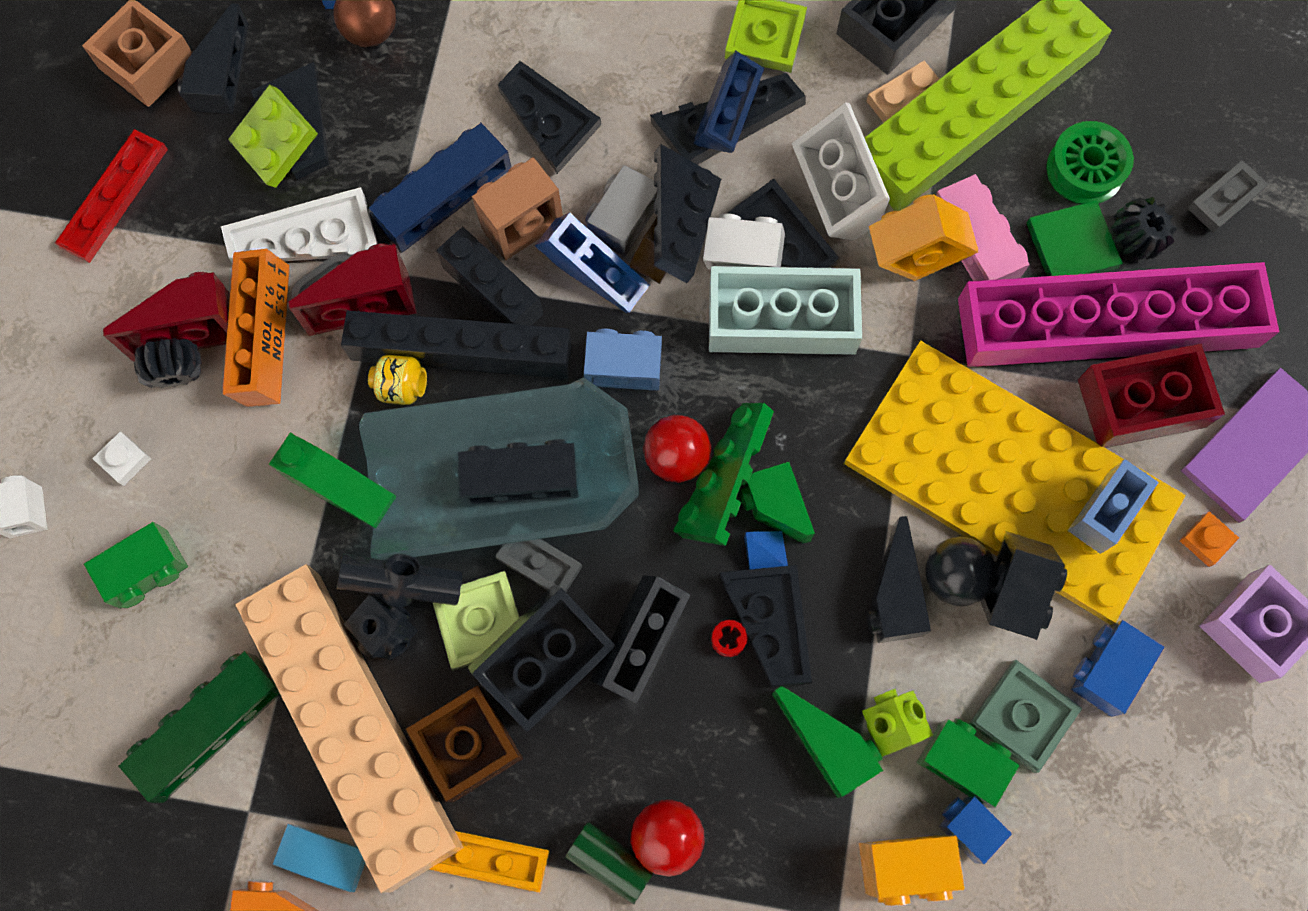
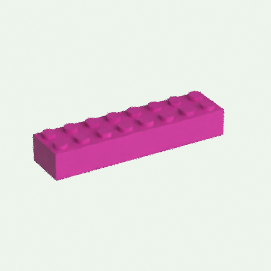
M1265 262L968 281L958 298L967 367L1139 356L1195 344H1202L1204 352L1260 348L1279 333Z

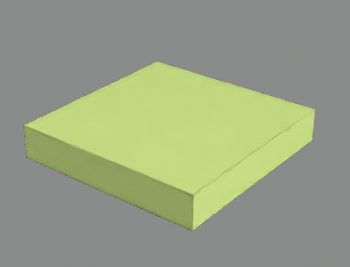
M505 571L462 584L459 601L456 606L433 603L452 670L472 664L519 619Z

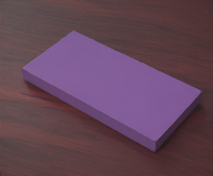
M1279 368L1180 471L1238 523L1244 521L1308 453V391L1282 368Z

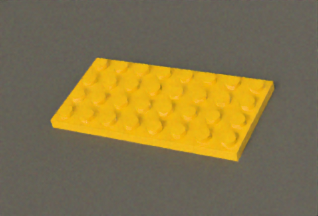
M921 340L844 462L848 467L962 536L980 542L995 556L998 555L1006 531L1052 545L1064 562V568L1067 569L1065 584L1062 590L1057 593L1109 625L1116 623L1186 496L1142 470L1159 483L1118 543L1103 553H1098L1067 530L1107 473L1124 459Z

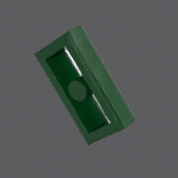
M589 822L585 825L565 857L633 905L653 875V872L642 866L635 853Z

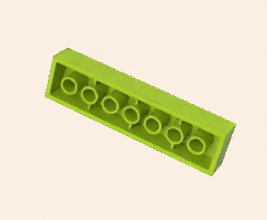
M1041 0L865 137V141L890 200L888 204L894 211H900L910 205L915 199L920 197L1095 58L1112 30L1080 0Z

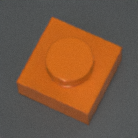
M1209 511L1203 514L1179 541L1208 567H1211L1221 559L1239 537Z

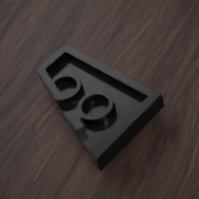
M519 61L498 83L500 94L556 174L563 169L601 126V118L522 61Z

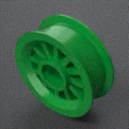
M1097 121L1076 123L1068 127L1060 135L1056 145L1051 150L1047 159V175L1053 188L1067 200L1078 204L1097 200L1099 204L1113 197L1130 175L1134 162L1133 151L1125 136L1108 124Z

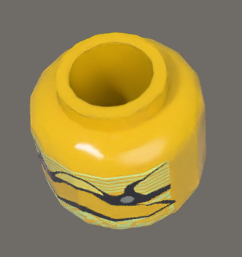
M388 354L382 356L376 366L370 368L368 385L374 389L376 398L381 402L411 405L418 397L424 395L427 385V373L425 368L420 366L419 361L413 357Z

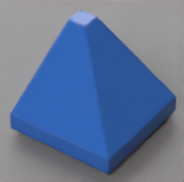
M782 531L745 533L744 541L749 570L788 566Z

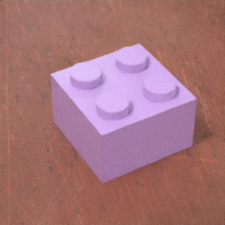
M1271 565L1249 573L1199 627L1259 683L1280 679L1308 650V599Z

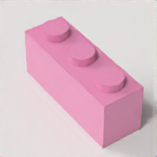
M975 174L938 190L936 196L963 209L969 214L979 253L961 261L972 280L1021 278L1030 265L1027 253L1022 245L1016 243L1010 232L1008 220L1003 214H999L992 202L989 188L981 184L977 175Z

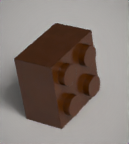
M478 685L406 729L446 802L457 801L523 759L486 693Z

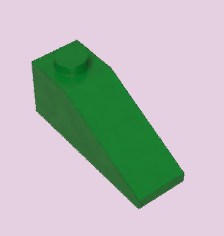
M291 432L268 464L287 480L375 529L397 497L392 492L327 452Z
M783 686L772 693L837 798L844 797L884 771L878 763L883 758L870 739L864 741L859 733Z

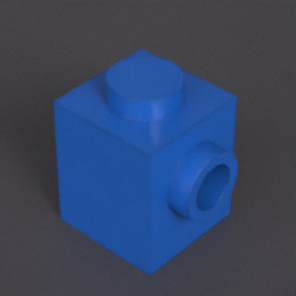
M959 797L954 799L942 812L946 819L938 826L946 835L957 836L958 847L977 864H985L1012 835L976 797H965L963 801Z

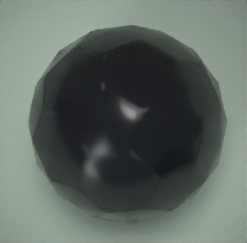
M962 536L953 537L940 542L930 552L925 565V576L930 590L941 601L954 606H969L982 601L992 591L996 579V563L991 552L980 542Z

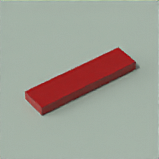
M134 129L60 234L55 244L60 249L90 263L168 149L164 143Z

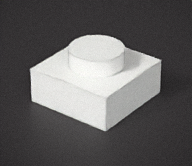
M119 432L92 458L123 486L151 460L144 451L122 432Z

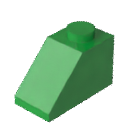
M786 462L752 473L749 482L743 484L744 488L739 489L745 510L752 509L755 520L777 531H782L783 534L803 544L810 542L815 532L790 463Z

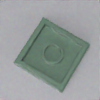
M1015 659L1008 666L969 724L991 741L1009 750L1012 753V757L1032 772L1039 773L1082 710V707Z

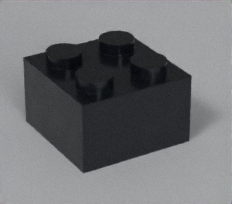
M1006 531L995 561V583L992 591L981 601V605L989 625L1037 640L1041 628L1046 630L1051 622L1053 606H1050L1054 592L1062 590L1067 577V569L1064 568V562L1052 545Z

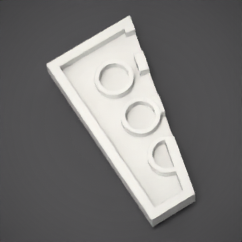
M361 187L221 226L228 258L232 263L233 252L267 248L283 261L329 259L334 255L340 254L351 257L358 251L368 250L372 245L378 244Z

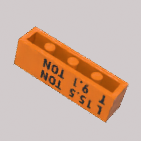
M267 248L233 252L223 395L247 407L281 404L290 265Z

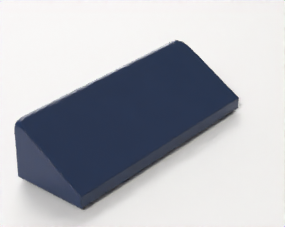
M736 50L727 58L719 73L693 144L727 153L734 152L764 71L762 66Z

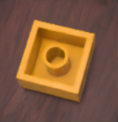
M934 194L921 196L915 199L912 205L900 211L888 212L881 217L880 221L869 225L879 267L913 281L979 253L968 212Z
M933 835L859 843L865 894L876 897L878 903H885V906L910 904V895H918L919 899H927V901L953 899L952 891L965 890L957 836Z

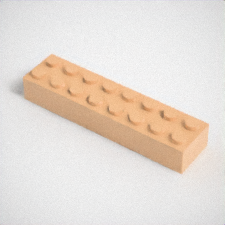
M305 564L235 604L380 892L395 891L463 849L461 841L360 650L356 646L351 633L344 625L345 622L320 575Z

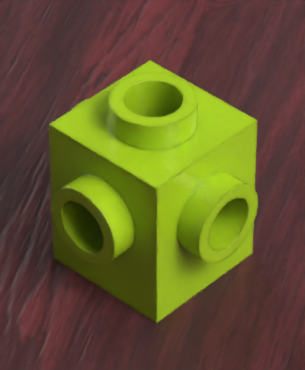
M896 688L873 697L876 703L875 706L862 711L867 722L868 732L873 737L882 757L934 736L927 722L925 709L917 699L914 690L902 695H898Z

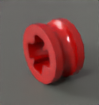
M725 620L715 627L711 643L718 654L724 657H734L743 651L747 643V633L739 622ZM728 628L730 633L735 630L739 634L735 641L736 648L728 649V644L725 648L722 647L719 643L723 637L722 630Z

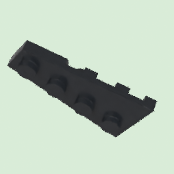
M787 73L759 82L738 142L806 105V95ZM693 102L678 106L679 111L663 115L662 111L650 114L651 124L671 150L698 165L722 152L693 144L708 102L695 106Z
M660 143L654 152V162L657 163V172L654 174V186L657 187L654 214L658 215V225L654 229V266L688 283L695 274L708 228L709 217H711L722 179L710 170L702 168Z

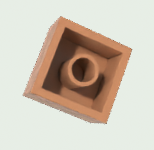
M129 0L82 45L102 72L148 107L184 73L185 62L193 53L180 33L136 0Z
M534 157L525 163L515 164L506 175L495 182L484 184L472 196L481 229L505 261L540 239L553 221L563 216L559 189Z

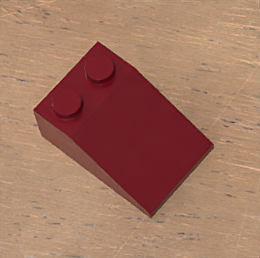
M375 244L369 247L368 250L356 252L288 301L289 309L309 336L343 329L346 310L398 315L416 314L409 273L395 244Z
M194 272L186 278L175 279L103 328V336L133 362H135L134 354L138 347L145 345L147 342H156L160 339H187L197 344L198 350L225 345L227 342L230 292L214 272Z

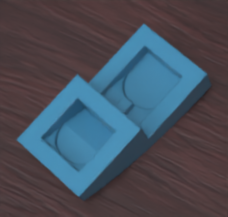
M288 824L273 865L336 888L355 892L365 866V861L357 846L339 839L323 836L297 825Z

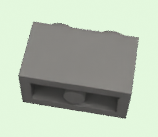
M623 165L617 176L613 174L608 179L604 188V196L599 204L593 203L587 212L585 221L587 222L588 229L611 250L626 257L654 213V202L657 199V187L654 186V180Z

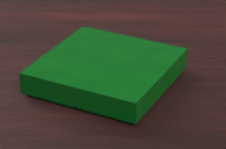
M1097 200L1030 217L1026 223L1046 276L1104 273L1119 269L1123 264Z

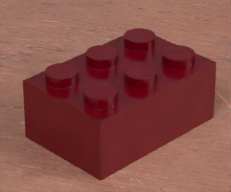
M1202 344L1093 364L1077 380L1096 442L1104 448L1204 429L1225 415Z

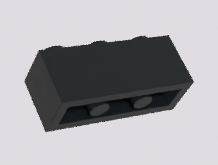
M463 226L436 250L443 269L500 323L532 326L543 315L540 297Z
M561 439L549 440L544 445L529 446L527 443L515 442L506 445V448L500 449L476 445L469 447L468 451L458 452L459 497L465 507L579 498L577 456L574 443H567V441Z
M643 575L611 638L615 647L598 663L590 681L637 704L690 594L657 576Z

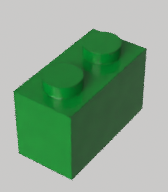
M151 522L84 563L104 602L119 609L130 608L144 600V594L157 586L163 587L171 584L179 578L181 571L188 568L168 530L155 522Z
M957 718L953 722L949 719L940 722L933 733L934 736L930 738L916 763L966 796L976 797L986 808H996L1020 765L1010 759L1012 753L1005 747L993 741L986 744L974 736L977 731L966 722Z

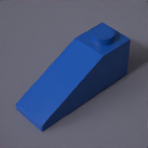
M570 212L556 218L534 245L561 270L626 313H630L650 286L649 283Z

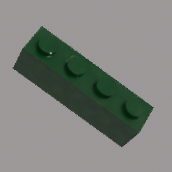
M243 651L241 654L236 653L229 657L221 665V672L211 682L205 681L197 686L189 695L191 699L180 710L175 709L165 715L158 723L159 729L148 739L143 738L137 741L126 752L128 757L118 767L148 802L164 803L281 695L267 667L256 655Z

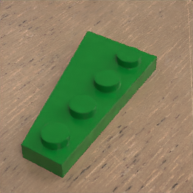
M742 403L733 413L731 425L725 436L715 446L712 460L707 469L699 476L696 482V489L689 502L679 513V521L673 531L682 538L726 546L730 535L725 530L729 517L737 516L741 502L736 499L739 488L750 480L753 471L749 464L750 458L760 452L774 413L765 403Z

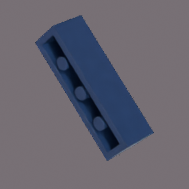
M479 123L473 129L465 130L456 142L445 150L436 152L427 164L417 171L410 172L404 177L402 183L390 192H385L376 198L373 205L369 207L376 225L403 253L471 201L472 196L477 193L481 186L488 182H495L506 174L512 167L509 152L482 123Z

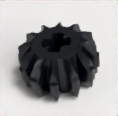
M1153 197L1133 199L1113 216L1115 222L1110 229L1117 234L1114 243H1121L1123 246L1122 254L1131 253L1134 261L1144 258L1146 260L1156 258L1175 242L1173 234L1178 229L1171 224V219L1174 215H1168L1165 212V203L1157 205Z
M172 338L170 340L160 339L156 342H147L145 345L138 347L134 354V369L139 383L150 388L160 387L163 389L165 387L175 388L178 385H187L189 382L197 380L199 374H201L202 361L197 344L187 339L177 340Z

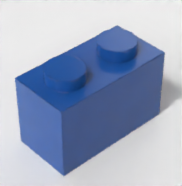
M1121 620L1109 626L1105 624L1098 631L1092 642L1096 648L1090 658L1084 657L1073 672V677L1077 680L1070 689L1111 717L1127 712L1165 648L1129 623Z

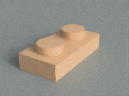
M924 60L869 93L866 102L884 123L936 83L939 77Z

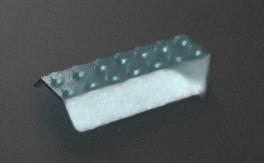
M584 377L568 385L364 413L359 423L367 458L368 478L397 496L377 528H373L370 549L371 558L386 560L394 554H407L412 557L604 530L639 496L627 408ZM561 439L567 441V443H574L577 456L579 498L465 507L459 497L458 452L468 451L469 447L476 445L500 449L506 448V445L515 442L527 443L529 446L544 445L549 440Z

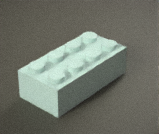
M711 266L709 282V352L856 354L862 340L860 269Z

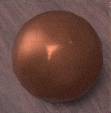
M336 0L334 6L335 24L341 35L350 43L361 47L377 46L387 40L394 30L396 23L395 6L392 0Z

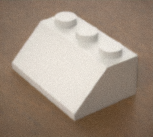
M845 102L795 140L792 146L828 235L854 241L869 231V225L881 220L890 198L850 103Z

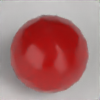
M670 415L659 419L651 426L645 436L643 452L647 465L655 475L666 481L680 483L693 479L702 472L710 458L711 444L708 433L700 423L688 416Z
M669 799L656 801L645 807L635 819L631 831V845L636 858L642 866L654 874L667 877L682 874L692 868L701 857L705 844L703 826L693 809L681 802Z

